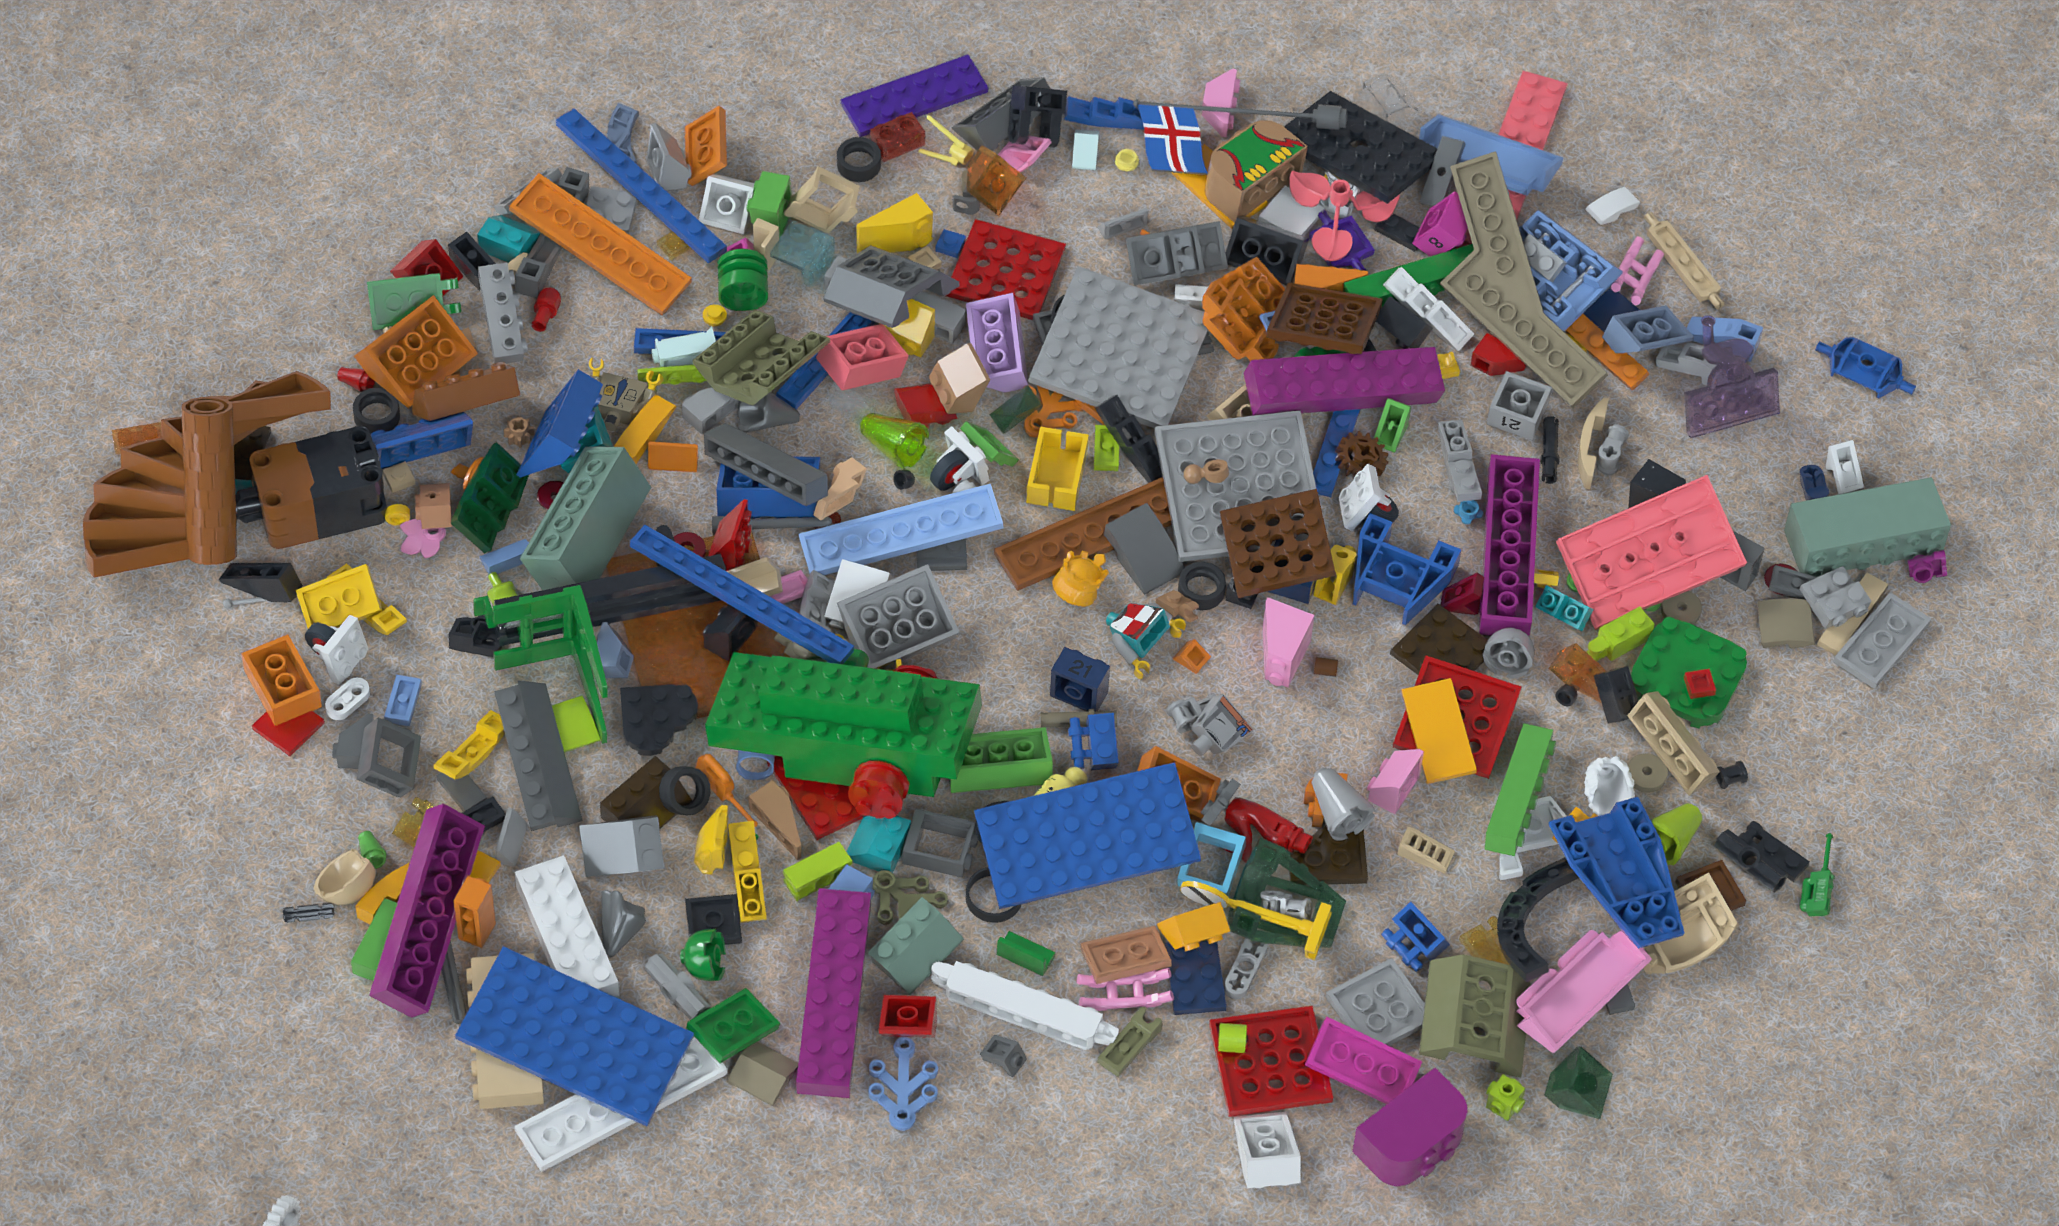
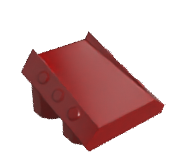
M931 383L894 389L897 406L908 427H911L916 432L927 431L930 424L933 423L944 425L950 423L951 420L958 419L956 413L947 414Z

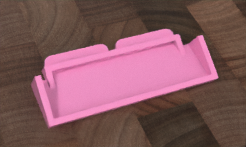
M1594 930L1588 931L1558 959V966L1560 968L1558 972L1550 968L1548 973L1541 975L1517 998L1516 1003L1519 1009L1516 1012L1524 1017L1517 1026L1552 1053L1556 1052L1637 975L1652 958L1643 948L1638 949L1621 930L1610 938L1604 932L1598 934Z

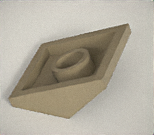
M756 1042L740 1054L727 1082L773 1106L798 1070V1063Z

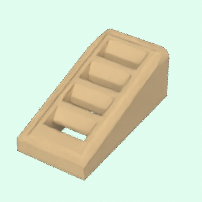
M1409 826L1398 849L1399 856L1442 873H1446L1455 854V851ZM1410 842L1415 843L1413 847L1409 845ZM1420 845L1425 847L1423 852L1419 851ZM1430 849L1435 850L1432 858L1428 856ZM1440 853L1445 854L1441 863L1437 861Z

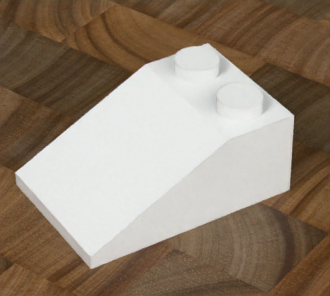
M1276 1112L1234 1116L1241 1166L1247 1188H1263L1275 1185L1288 1186L1300 1183V1153L1287 1113Z

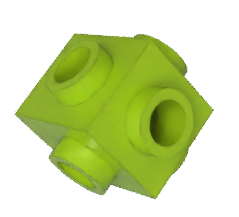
M1502 1075L1498 1082L1493 1081L1486 1091L1488 1095L1486 1108L1509 1121L1515 1112L1519 1113L1526 1102L1523 1099L1525 1087L1516 1079Z

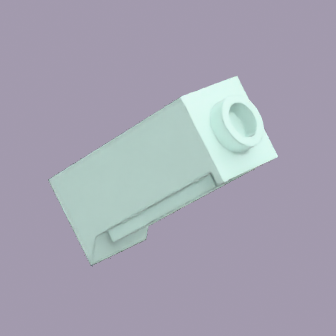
M712 326L706 333L700 332L662 339L661 341L655 339V349H651L654 364L658 363L659 367L693 365V359L716 342Z

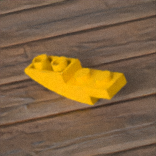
M754 821L729 823L728 833L740 921L743 923L767 920Z

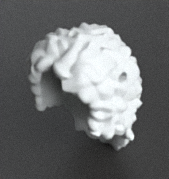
M1617 756L1611 759L1608 757L1597 758L1587 767L1585 772L1584 794L1588 798L1589 808L1593 809V813L1597 816L1610 813L1616 802L1635 797L1633 789L1635 783L1632 774L1629 772L1628 764Z

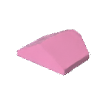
M1029 136L1024 145L1012 144L1009 141L998 153V156L1007 173L1018 175L1031 166L1052 142L1050 139Z

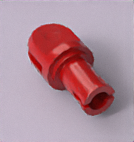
M551 287L544 288L538 294L534 304L536 315L532 321V328L538 332L545 331L549 319L556 316L561 304V294L557 289Z

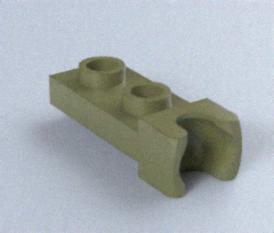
M1141 1007L1133 1015L1131 1021L1117 1035L1114 1043H1110L1098 1057L1097 1063L1117 1077L1123 1073L1147 1044L1152 1042L1162 1030L1163 1022L1161 1018H1156L1151 1023L1145 1022V1007Z

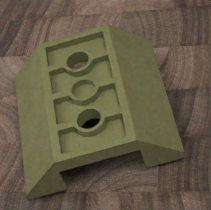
M754 310L693 359V365L716 392L753 406L829 344L830 338L810 331L799 341L776 332L773 316Z
M1462 954L1431 960L1429 963L1419 1055L1445 1060L1450 1051L1495 1061V1072L1521 1078L1526 1032L1517 1026L1524 1017L1516 1012L1519 1009L1516 1000L1531 986V983L1526 982L1510 965ZM1479 981H1486L1491 989H1482ZM1481 1027L1485 1031L1486 1036L1477 1035L1473 1028Z

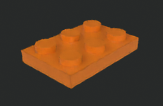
M717 106L685 126L686 164H689L691 167V178H688L687 183L691 186L698 184L708 178V176L727 166L726 110L721 106Z

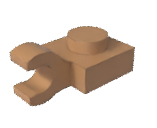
M1172 590L1156 598V604L1170 613L1172 617L1180 615L1187 622L1198 619V616L1192 611L1199 608V605L1195 601H1191V599L1183 596L1180 592Z

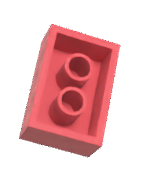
M883 324L826 336L830 338V343L818 352L816 359L843 391L901 377L909 355Z

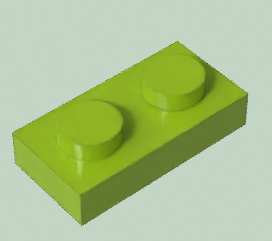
M1095 425L1094 471L1118 472L1119 445L1105 425Z

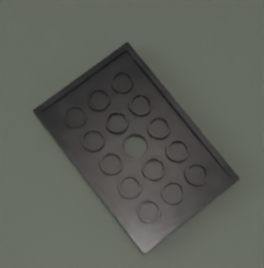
M1332 91L1326 93L1302 113L1313 114V110L1318 109V105L1342 106V109H1347L1346 128H1340V130L1319 129L1317 124L1312 122L1313 118L1295 117L1284 126L1308 146L1305 159L1387 204L1431 169L1438 149ZM1353 141H1363L1368 146L1360 145L1354 148L1350 143Z

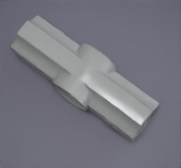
M656 953L649 958V961L644 965L645 971L660 986L663 996L666 999H670L669 1003L671 1005L676 1004L690 1020L711 1008L695 990L690 977L683 971L679 972L663 953Z

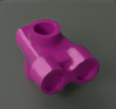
M1944 550L1933 551V554L1926 556L1916 555L1913 559L1907 560L1909 577H1913L1918 583H1926L1935 575L1936 578L1948 576Z

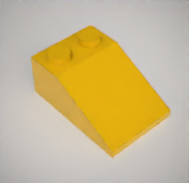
M915 193L857 224V254L869 246L890 253L913 251L919 247L927 246L932 241L933 211L918 193Z

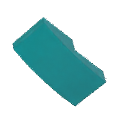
M1548 585L1545 586L1535 606L1539 610L1580 631H1583L1594 610Z

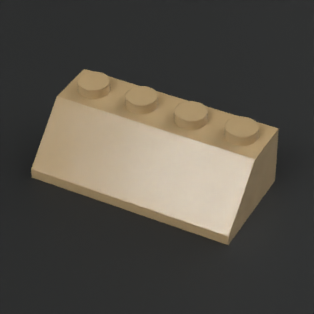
M1658 691L1643 695L1627 715L1689 796L1711 782L1720 772L1714 760L1707 756L1701 748L1700 742L1690 734L1684 721L1677 717L1670 708L1667 699L1662 697Z

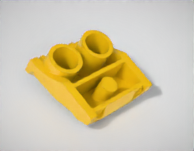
M721 805L698 833L694 863L702 874L713 875L715 868H724V847L727 846L728 805Z

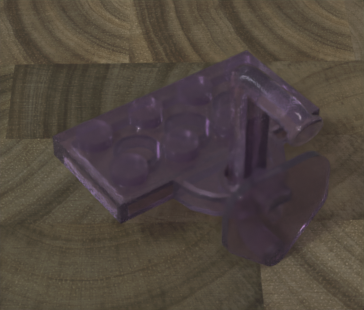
M1705 315L1701 318V323L1703 324L1702 356L1708 363L1715 364L1716 366L1708 376L1707 386L1684 392L1686 432L1690 438L1780 414L1778 371L1775 368H1770L1754 373L1753 369L1746 363L1754 353V348L1745 339L1735 338L1715 343L1714 324L1716 320L1711 315Z

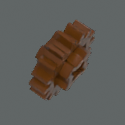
M1357 431L1355 436L1350 432L1347 437L1341 439L1335 450L1338 453L1335 461L1341 462L1338 467L1339 469L1345 468L1347 470L1345 476L1352 474L1354 479L1355 475L1362 471L1367 464L1376 468L1377 476L1383 474L1388 465L1386 458L1389 454L1383 452L1384 444L1378 445V437L1371 439L1369 432L1362 436L1361 431Z

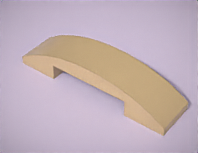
M1603 398L1596 404L1583 426L1578 450V469L1586 489L1591 487L1597 458L1596 456L1587 455L1592 430H1603L1609 398Z

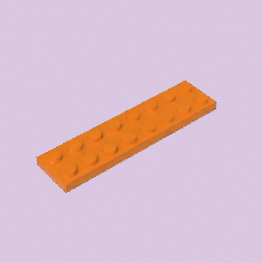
M540 173L535 176L509 206V211L662 316L692 282V277Z

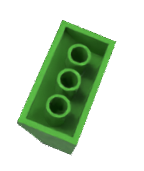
M1046 727L972 734L957 780L949 779L951 793L1043 785L1045 780H1048L1053 775V760Z

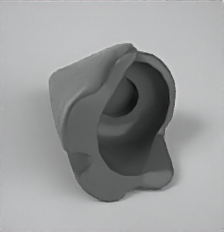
M769 392L753 406L739 401L737 417L739 418L738 429L747 433L799 422L800 414L795 408Z
M602 890L603 947L609 957H614L645 925V909L625 901L619 891Z

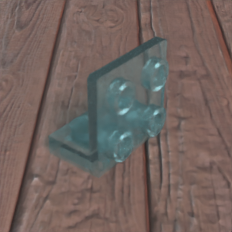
M791 221L771 250L770 257L802 270L804 285L813 288L835 255V237L799 222Z

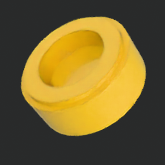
M402 504L390 505L386 508L385 520L391 525H400L410 520V509Z

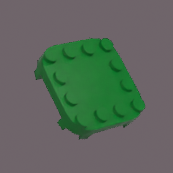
M1666 617L1651 632L1632 668L1631 677L1638 700L1647 693L1658 691L1662 697L1667 699L1670 708L1677 716L1691 722L1690 727L1700 729V726L1718 724L1723 718L1724 712L1741 680H1743L1747 665V652L1744 648L1730 640L1688 622ZM1710 669L1716 688L1715 695L1690 699L1684 681L1685 672Z

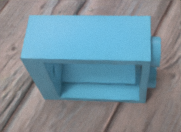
M1196 822L1194 834L1197 844L1200 841L1234 851L1223 886L1188 876L1191 864L1181 866L1177 884L1181 887L1182 882L1195 881L1214 887L1229 897L1246 846V837Z

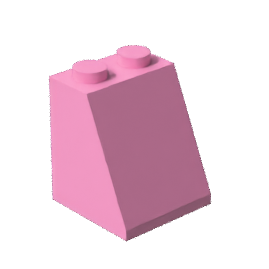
M1267 598L1263 620L1265 679L1275 686L1282 685L1288 688L1311 642L1314 615Z

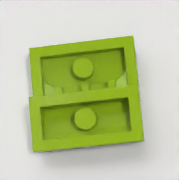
M583 696L552 705L564 753L601 740Z

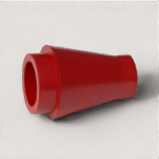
M341 367L338 371V381L344 382L360 392L373 388L375 385V381L368 376L364 369Z

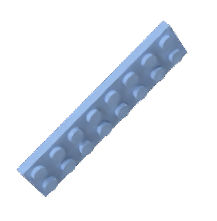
M991 484L799 533L798 535L809 574L815 570L824 576L838 572L842 559L866 565L1003 529L1004 526Z

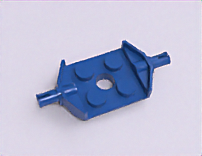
M1846 337L1837 345L1834 344L1833 347L1819 341L1815 348L1816 351L1830 358L1831 377L1834 376V373L1839 374L1877 392V398H1881L1895 389H1901L1912 395L1916 388V385L1903 380L1902 361L1900 358L1855 337ZM1869 360L1873 365L1866 366L1861 361Z

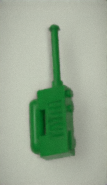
M1831 833L1826 834L1824 862L1821 871L1811 872L1810 877L1803 880L1800 910L1806 912L1809 917L1829 915L1831 910V894L1834 888L1833 880L1835 879V875L1828 868L1831 840L1833 838Z

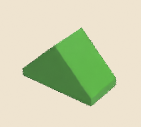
M1390 398L1387 399L1374 438H1379L1378 445L1384 444V449L1395 453L1409 425L1411 406Z

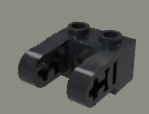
M1013 85L1008 132L1009 141L1012 144L1022 145L1027 142L1031 111L1041 112L1039 137L1050 139L1052 143L1048 147L1055 148L1060 140L1062 114H1065L1067 90Z

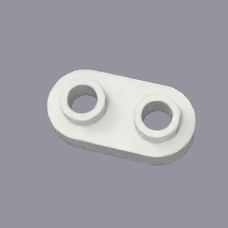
M352 678L327 698L325 703L327 715L334 720H343L351 715L368 700L370 696L368 682L362 678ZM356 691L361 692L360 695H354L353 693ZM337 707L343 708L342 710H335Z

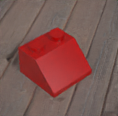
M436 239L421 241L390 271L395 278L440 273V280L457 278L459 282L464 277ZM442 290V297H443L449 290Z
M883 996L879 1024L880 1035L935 1038L937 1028L936 996Z

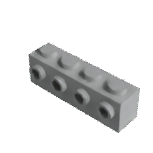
M507 263L478 267V278L493 362H505L507 364L523 361L524 353H527L526 339H521L520 330H523L522 317L516 314L519 300L518 294L513 293L511 286L515 285L513 270L509 271Z

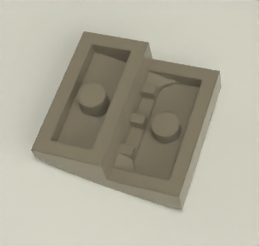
M1772 599L1757 601L1763 648L1788 644L1790 648L1815 645L1812 610L1807 600Z

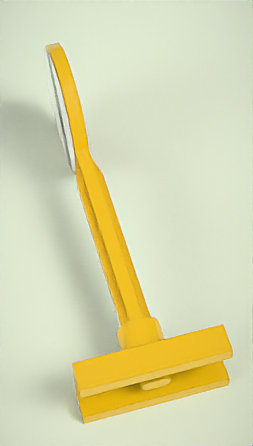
M1185 881L1182 882L1180 887L1182 894L1197 903L1208 906L1221 902L1223 909L1231 907L1238 912L1296 930L1299 934L1308 936L1304 949L1305 958L1314 961L1332 912H1330L1332 906L1322 902L1313 922L1290 917L1241 900H1232L1220 890L1203 883Z

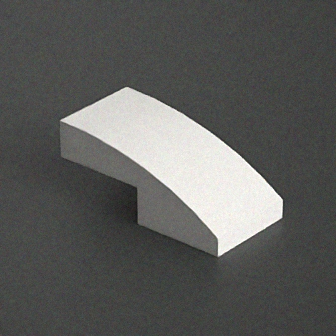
M1622 187L1600 197L1588 205L1586 211L1600 225L1617 220L1621 213L1636 209L1640 201L1626 187Z

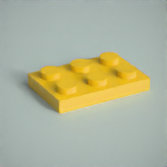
M367 564L296 590L308 629L313 623L318 622L329 627L339 628L349 615L358 618V621L383 611Z

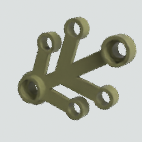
M883 870L873 877V890L880 895V910L877 913V919L880 924L888 925L893 920V912L890 909V896L898 902L899 920L921 897L936 908H944L948 903V896L943 891H938L934 894H905L900 890L914 888L917 892H926L929 889V879L925 876L896 878L892 872ZM922 881L925 882L926 885L920 887L917 885V883ZM882 882L889 883L888 886H882L880 884ZM938 897H942L945 900L943 902H937L935 899ZM888 914L890 917L883 919L881 915Z

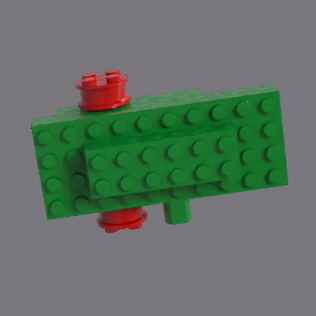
M854 649V652L844 664L734 652L705 724L708 746L782 756L785 777L850 786L848 797L859 814L891 819L902 810L903 798L907 794L934 797L941 778L957 780L982 708L980 684L939 679L932 669H925L915 665H900L894 671L867 668L870 659L864 651Z

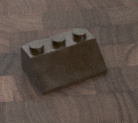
M654 756L600 802L601 819L608 822L657 815L659 829H661L677 815L668 811L663 806L659 794L661 780L667 771L671 769L658 757ZM678 780L674 789L675 799L679 805L687 806L692 802V799Z

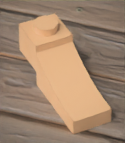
M853 457L845 462L838 463L833 470L834 476L831 482L832 486L828 489V496L818 500L814 516L819 520H823L825 517L851 503L856 489L862 485L867 468Z

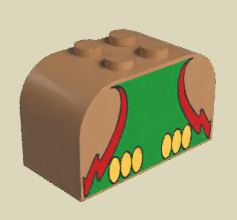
M1257 121L1243 130H1238L1232 138L1222 141L1211 155L1205 185L1206 198L1235 223L1237 217L1248 215L1263 202L1277 195L1284 186H1290L1291 171L1300 173L1303 171L1308 146L1285 127L1273 121Z

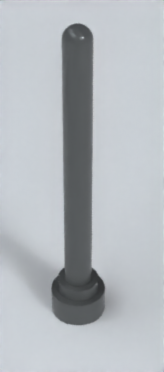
M712 516L713 536H715L723 516ZM817 517L750 520L749 525H752V530L826 527L832 524V520L830 517H825L823 520H819Z

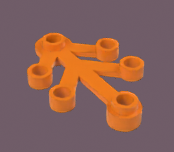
M1030 385L1022 389L1020 397L1025 403L1028 414L1024 422V429L1030 437H1038L1040 427L1070 429L1077 423L1076 415L1071 412L1065 413L1063 418L1047 419L1051 413L1075 410L1084 411L1076 403V399L1059 402L1063 396L1062 394L1053 392L1050 396L1048 389L1036 385L1042 404V409L1038 414L1034 402L1036 389ZM1025 392H1030L1032 396H1027ZM1066 418L1071 419L1073 423H1068Z

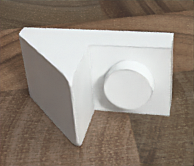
M1853 440L1829 446L1826 470H1833L1838 494L1864 488Z

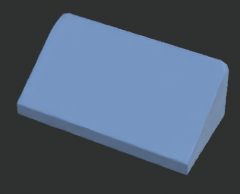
M523 539L479 556L488 575L492 572L499 574L522 565L520 557L529 542Z

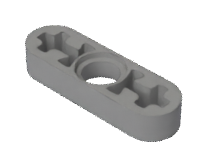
M1254 932L1246 937L1225 981L1224 991L1229 998L1239 1000L1247 995L1268 951L1269 942L1264 934ZM1257 941L1260 942L1261 945L1257 947L1254 956L1253 954H1251L1252 945L1255 944ZM1247 961L1252 963L1254 968L1250 971H1244L1239 967V964ZM1239 976L1242 978L1241 986L1237 990H1233L1232 985H1236Z

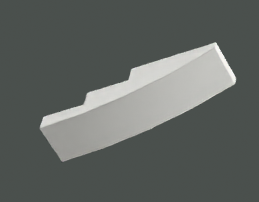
M1402 267L1398 268L1383 284L1408 310L1433 328L1432 331L1455 350L1459 351L1474 335L1442 300H1437L1423 284H1418Z

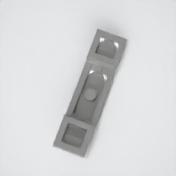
M813 570L804 589L800 614L831 632V629L826 626L824 615L834 582Z

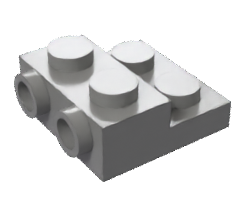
M1844 566L1802 584L1799 589L1825 629L1832 626L1839 627L1851 617L1859 618L1868 612V607L1871 603V599L1859 581L1854 583Z

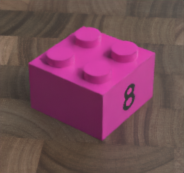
M1456 191L1428 210L1412 243L1429 257L1450 251L1455 246L1459 247L1466 239L1465 232L1468 226L1459 195Z

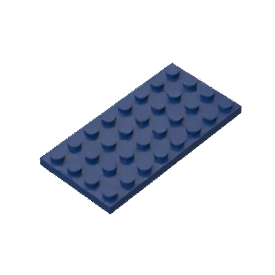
M1175 762L974 810L999 909L1201 861Z
M504 946L455 1034V1039L647 1127L694 1038V1033Z

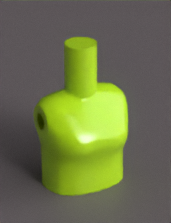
M496 572L488 575V579L493 587L487 591V596L493 605L494 600L518 595L513 582L507 581L502 583Z

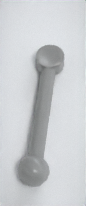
M260 597L232 601L225 599L223 606L231 608L232 605L265 601L268 603L272 602Z

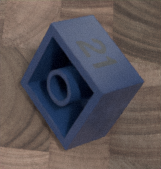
M1064 647L1051 669L1050 696L1086 712H1089V709H1094V712L1098 711L1109 691L1110 666L1102 660L1083 655L1078 650Z

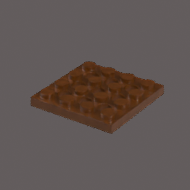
M1288 283L1267 328L1266 338L1279 342H1294L1302 346H1318L1325 350L1335 349L1346 351L1349 354H1362L1382 308V299Z
M1317 488L1220 511L1238 598L1336 576ZM1298 513L1304 515V517L1298 521H1294L1291 519L1293 515ZM1272 519L1279 520L1276 526L1267 525L1268 521ZM1246 525L1255 526L1254 530L1250 532L1243 531ZM1300 534L1308 535V538L1304 541L1296 540V537ZM1278 539L1284 541V543L1278 547H1274L1271 545L1273 541ZM1252 545L1260 547L1256 552L1247 551L1248 547ZM1306 554H1310L1313 556V558L1307 562H1303L1300 560V558ZM1280 560L1288 561V564L1284 567L1276 566V563ZM1255 566L1264 567V569L1259 573H1253L1251 571L1252 568Z

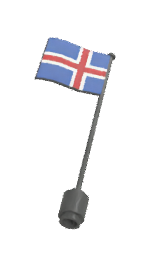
M1138 99L1133 102L1134 107L1139 108L1144 125L1145 147L1149 165L1152 171L1208 175L1202 158L1201 135L1194 110L1313 118L1312 122L1316 123L1319 129L1340 130V128H1346L1347 109H1342V106L1318 105V109H1314L1313 114L1140 102Z

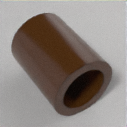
M1316 657L1314 674L1336 677L1338 660Z

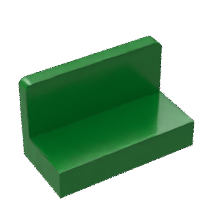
M1008 931L1005 938L1000 937L997 941L998 956L1041 976H1044L1055 957L1054 951L1011 931Z

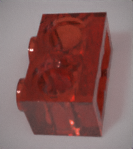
M910 112L870 129V139L879 146L881 160L884 163L924 146L925 130L914 114Z

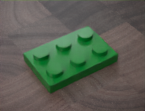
M745 988L688 1021L686 1029L693 1032L694 1037L719 1063H722L778 1030L780 1022Z

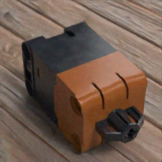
M355 426L254 451L250 456L254 486L241 489L235 495L236 519L244 523L262 519L268 542L275 549H283L380 525L386 521L385 511L387 505L383 490L384 481L380 460L371 434L364 426Z

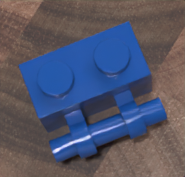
M1114 713L1088 715L1086 727H1080L1079 717L1070 718L1068 735L1072 739L1073 750L1070 751L1071 760H1074V767L1084 769V759H1090L1091 770L1116 769L1119 761ZM1082 737L1088 738L1089 750L1083 749Z
M1409 902L1392 918L1399 927V930L1394 934L1387 928L1381 934L1387 941L1386 945L1391 950L1395 949L1402 957V962L1407 967L1410 966L1415 972H1418L1423 967V964L1417 959L1422 953L1431 961L1450 945L1446 938L1412 902ZM1406 937L1415 945L1411 950L1402 943Z

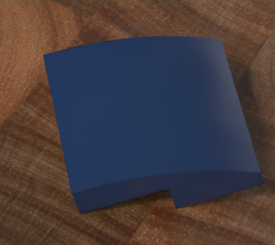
M1610 288L1583 314L1605 332L1612 316L1640 311V309L1619 291L1614 292Z

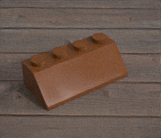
M498 362L492 364L490 369H472L465 376L460 377L457 374L447 376L445 378L446 381L443 382L429 381L423 383L422 388L415 389L412 413L431 421L521 396L515 367L507 365L505 362Z

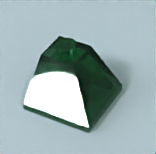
M1579 1046L1550 1073L1544 1096L1558 1108L1601 1119L1613 1074L1582 1046Z

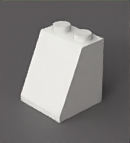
M842 559L824 615L830 621L829 625L844 629V623L837 602L894 579L889 572Z

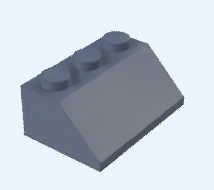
M1665 305L1612 316L1602 338L1615 353H1627L1693 341L1694 336Z

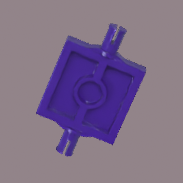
M1326 210L1318 214V218H1320L1324 225L1309 233L1311 241L1317 230L1321 228L1333 230L1334 220L1330 218ZM1352 215L1339 219L1338 230H1346L1351 234V250L1340 260L1328 261L1324 259L1328 267L1343 268L1352 266L1354 269L1366 271V268L1360 261L1373 256L1375 249Z

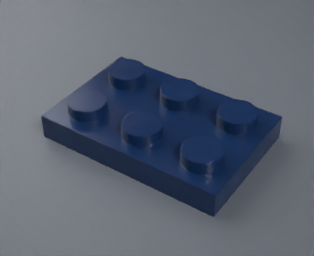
M1207 940L1199 942V948L1186 952L1184 947L1175 950L1169 942H1165V948L1171 958V967L1167 968L1171 971L1169 983L1170 990L1174 995V1000L1172 1001L1174 1015L1226 1011L1227 1006L1217 942L1208 944Z

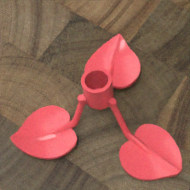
M1291 171L1290 191L1297 203L1305 207H1315L1319 204L1320 199L1326 201L1330 196L1331 203L1336 206L1333 230L1321 228L1312 237L1313 249L1318 255L1328 261L1340 260L1351 250V234L1346 230H1338L1340 207L1346 205L1349 198L1355 209L1358 211L1362 210V216L1372 222L1387 220L1393 214L1400 198L1399 194L1387 204L1363 191L1355 199L1353 191L1350 190L1349 183L1345 180H1336L1330 187L1329 181L1319 174Z

